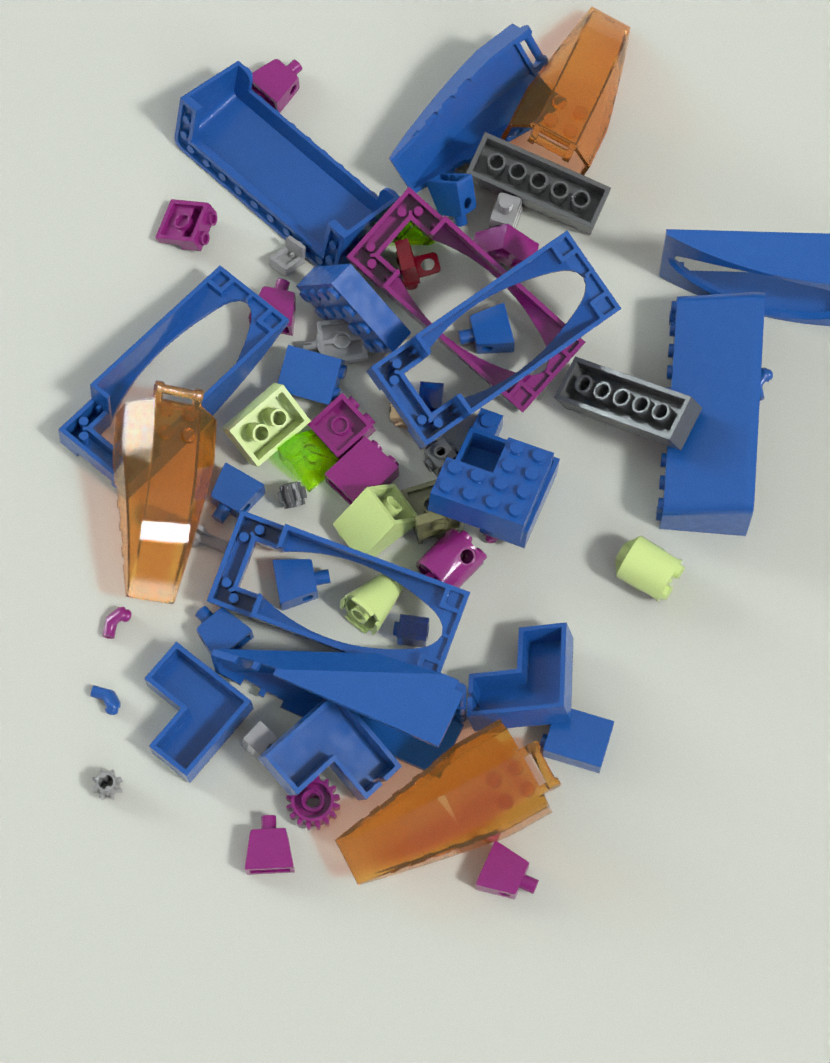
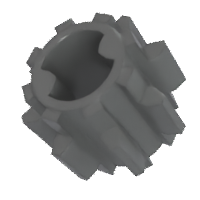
M300 481L279 486L278 499L280 504L283 503L284 509L305 504L304 498H307L305 486H301Z

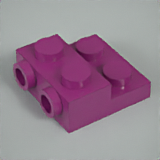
M171 199L155 238L159 243L177 244L182 250L201 251L203 246L209 243V231L211 226H215L217 223V212L207 202Z
M343 393L307 424L339 460L365 436L369 438L376 431L373 426L376 422L367 412L362 414L358 410L360 405L352 396L347 398Z

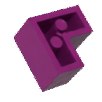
M508 223L476 232L474 242L497 263H503L510 269L538 251L539 248L537 242Z

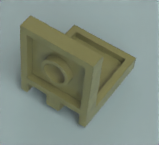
M436 480L401 490L403 496L418 515L415 516V526L413 527L418 544H422L423 540L435 536L439 539L452 528L455 530L459 529L460 532L464 530L463 522L425 509L424 505L429 501L430 493Z

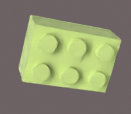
M273 383L221 429L250 465L259 467L311 421L285 386Z

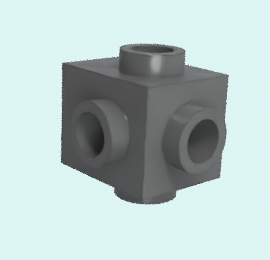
M444 438L438 442L437 440L432 441L424 450L425 460L423 462L426 468L431 473L434 472L438 477L446 458L456 459L458 450L453 443L450 442L448 444Z

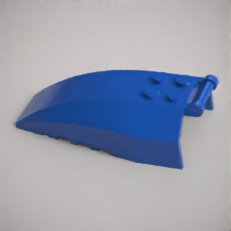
M512 23L476 50L437 93L402 137L390 155L389 160L407 188L410 187L417 193L427 187V180L440 172L453 173L456 168L466 163L470 164L485 132L510 142L532 130L567 103L564 98L553 92L538 75V72L544 69L550 61L539 49L531 35L532 30L529 25H524L520 28ZM522 41H525L535 58V63H531L520 44Z

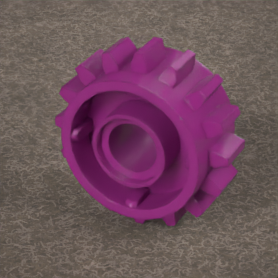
M318 776L298 795L286 796V800L291 803L286 806L287 811H293L290 814V819H298V827L304 824L309 831L311 827H316L317 830H320L321 825L325 824L328 827L330 826L329 820L337 818L334 811L340 810V805L335 802L340 800V795L334 794L337 790L335 785L329 787V779L321 781L320 776ZM311 798H317L320 800V803L317 807L310 808L306 805L307 801Z

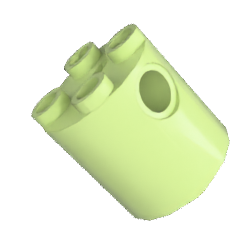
M643 536L626 542L615 559L616 577L635 589L649 594L657 602L661 599L667 600L673 590L670 584L674 578L679 579L685 570V566L682 565V559L671 556L662 547Z

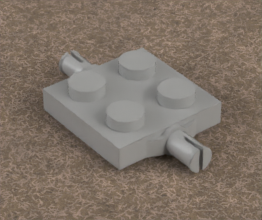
M344 319L316 322L318 332L316 340L302 341L303 349H318V352L321 354L345 360V365L369 361L367 349L363 345L364 341L359 335H354L348 329L349 324Z

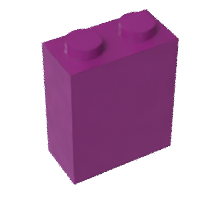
M365 436L325 473V480L335 492L351 505L367 487L391 484L398 478L399 463L391 455L386 456L382 452V447L375 440L370 441Z

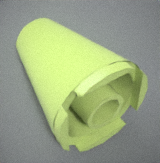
M381 573L345 595L340 600V608L342 610L345 607L347 611L345 617L355 628L363 633L371 631V635H374L381 628L404 587Z

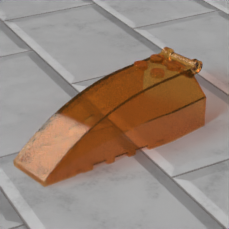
M591 6L527 87L501 138L505 140L512 127L532 128L533 130L527 142L531 144L536 143L562 157V160L567 163L575 151L584 163L579 174L585 175L608 130L631 27ZM539 133H541V134H543V135H545V136H547V137L553 139L554 141H556V142H558V143H560V144L566 146L567 149H565V148L561 147L560 145H558V144H556V143H554V142L548 140L547 138H545V137L539 135Z
M156 380L153 398L125 402L116 414L113 469L118 494L117 508H119L120 515L119 531H121L122 536L121 552L124 558L123 573L126 597L174 604L201 517L215 461L217 420L202 407L203 389L195 388V390L171 386L166 385L164 381ZM163 394L192 399V404L162 399Z
M499 719L456 743L432 762V765L413 777L412 781L394 792L388 800L374 808L368 816L359 820L335 839L357 884L362 885L499 841L551 814L552 809L544 794L561 786V782L558 777H554L540 751L541 746L539 742L534 741L519 749L507 727ZM532 755L546 783L538 784L524 757Z

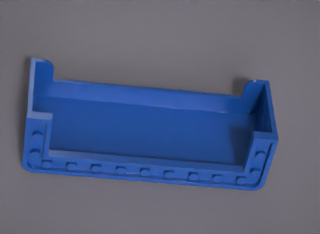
M240 61L235 62L180 97L174 136L178 148L284 240L291 236L300 241L306 247L305 258L316 267L350 264L346 259L347 255L400 197L390 188L381 190L378 197L374 191H371L357 177L347 171L342 164L338 163L325 150L315 144L310 137L306 136L293 123L283 117L278 110L274 109L261 96L257 95L252 90V71Z
M749 292L677 296L676 301H672L669 315V336L674 338L673 344H669L668 358H672V365L667 366L666 379L671 380L670 387L666 388L691 396L702 407V410L682 450L680 451L666 445V453L661 454L660 467L665 468V473L660 475L659 490H663V498L658 499L656 509V521H660V529L746 536L753 516L755 501L765 293Z

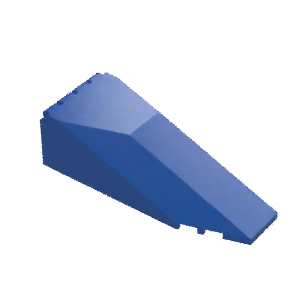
M213 649L211 653L216 673L240 686L243 680L260 688L258 696L263 698L267 692L283 701L280 708L295 715L304 717L324 698L357 712L396 759L437 777H440L464 727L462 723L466 721V685L446 674L377 653Z

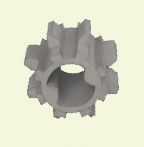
M101 769V774L98 777L92 778L96 783L92 790L94 793H99L102 801L107 797L114 800L116 793H122L119 785L123 780L121 777L115 776L113 769L108 773ZM109 781H113L112 786L102 789L104 783L108 784Z

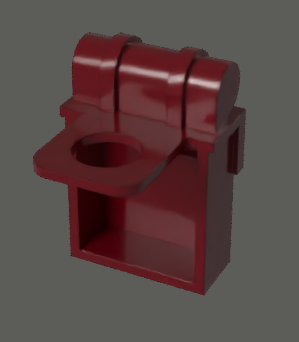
M408 238L395 241L397 250L396 260L400 267V276L408 290L418 288V284L421 283L420 278L437 274L441 271L437 253L431 252L414 257ZM425 259H432L435 265L431 270H424L421 267Z

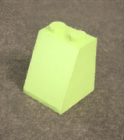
M393 483L367 487L333 525L337 529L338 535L345 540L350 548L376 557L415 526V516L418 515Z

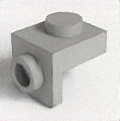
M288 236L285 247L269 258V265L284 276H287L305 263L306 247L300 241Z

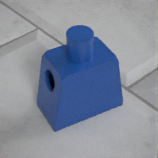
M440 172L427 180L426 185L438 213L441 216H452L454 224L458 227L468 224L466 214L477 206L472 174Z
M505 303L469 316L470 329L458 331L460 344L474 342L477 354L514 352L515 342Z
M225 463L210 495L212 504L217 507L211 515L212 518L223 524L229 514L238 519L241 510L249 512L266 493L264 484Z
M311 559L272 560L282 611L317 599L319 597L317 585L331 583L329 570L314 571Z
M203 606L195 614L202 623L197 627V633L210 655L213 649H241L254 638L250 627L223 607L213 614L207 606Z

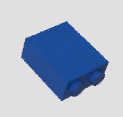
M288 345L278 384L284 385L291 395L329 405L341 394V388L338 387L340 379L345 378L347 366L345 365V360Z
M571 708V722L547 724L550 725L548 734L543 733L539 748H543V757L600 773L614 721Z

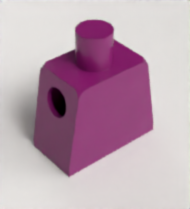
M274 59L252 73V90L270 106L281 112L299 90L300 84L297 74L303 68L295 59L287 66L279 59Z
M279 278L276 280L274 288L264 286L259 296L289 319L288 325L281 334L293 336L296 311L295 293L288 291L289 281ZM250 312L249 317H248L250 324H251V312Z
M275 815L261 816V829H252L250 831L245 862L247 875L295 872L286 828H276Z
M494 841L475 884V889L515 899L519 889L534 894L539 880L526 875L529 869V862L501 843Z

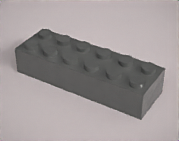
M486 132L466 174H472L473 184L498 195L502 192L520 197L523 206L591 235L611 190V187Z
M576 356L554 397L568 410L680 451L702 410V407L691 396Z

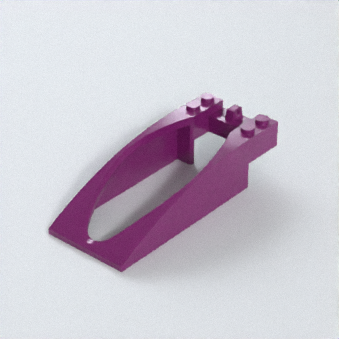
M410 187L404 191L346 257L350 263L424 329L432 323L422 313L407 292L399 277V269L396 270L380 256L409 222L428 239L444 244L466 255L489 271L494 277L499 278L507 272L448 217H442ZM521 283L507 288L528 314L545 346H547L561 331L565 323ZM443 333L437 339L491 387L516 373L473 355L454 343ZM579 338L549 359L544 371L539 374L525 376L502 392L501 395L523 413L586 342Z

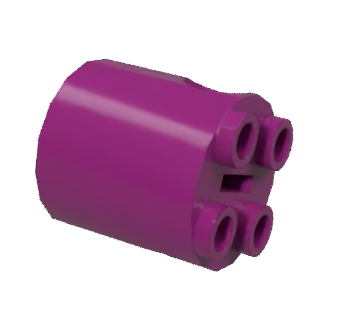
M452 528L416 562V567L420 574L460 588L484 564L487 555L471 543L473 539L466 531L462 530L459 533Z

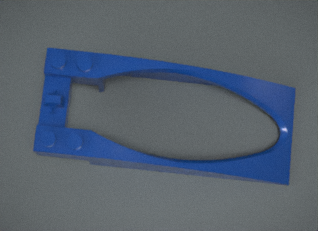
M666 229L659 270L660 278L696 295L765 293L764 317L802 324L830 326V233ZM675 257L688 258L746 272L693 271L687 269L684 266V262L677 261Z
M565 231L417 333L408 342L371 366L366 372L379 391L382 390L409 428L407 431L419 448L422 449L622 308L568 231ZM560 271L576 272L583 277L585 292L577 309L555 338L531 362L509 378L484 391L467 397L457 394L431 413L405 373L430 355L432 352L430 350L431 346L454 321L488 297L521 282Z
M219 265L90 384L92 399L58 429L60 443L77 457L79 455L111 480L114 488L130 499L197 434L228 400L288 325L289 319ZM241 301L249 306L251 309V324L236 364L160 436L147 425L143 426V442L128 456L124 455L101 436L111 426L122 401L136 379L170 343L194 324L226 304Z
M241 510L207 602L344 653H377L441 673L470 592L288 524L281 525ZM256 544L281 553L307 552L335 556L376 570L408 589L438 616L442 624V635L433 644L414 649H379L351 645L330 639L303 627L276 609L260 593L257 594L240 588Z

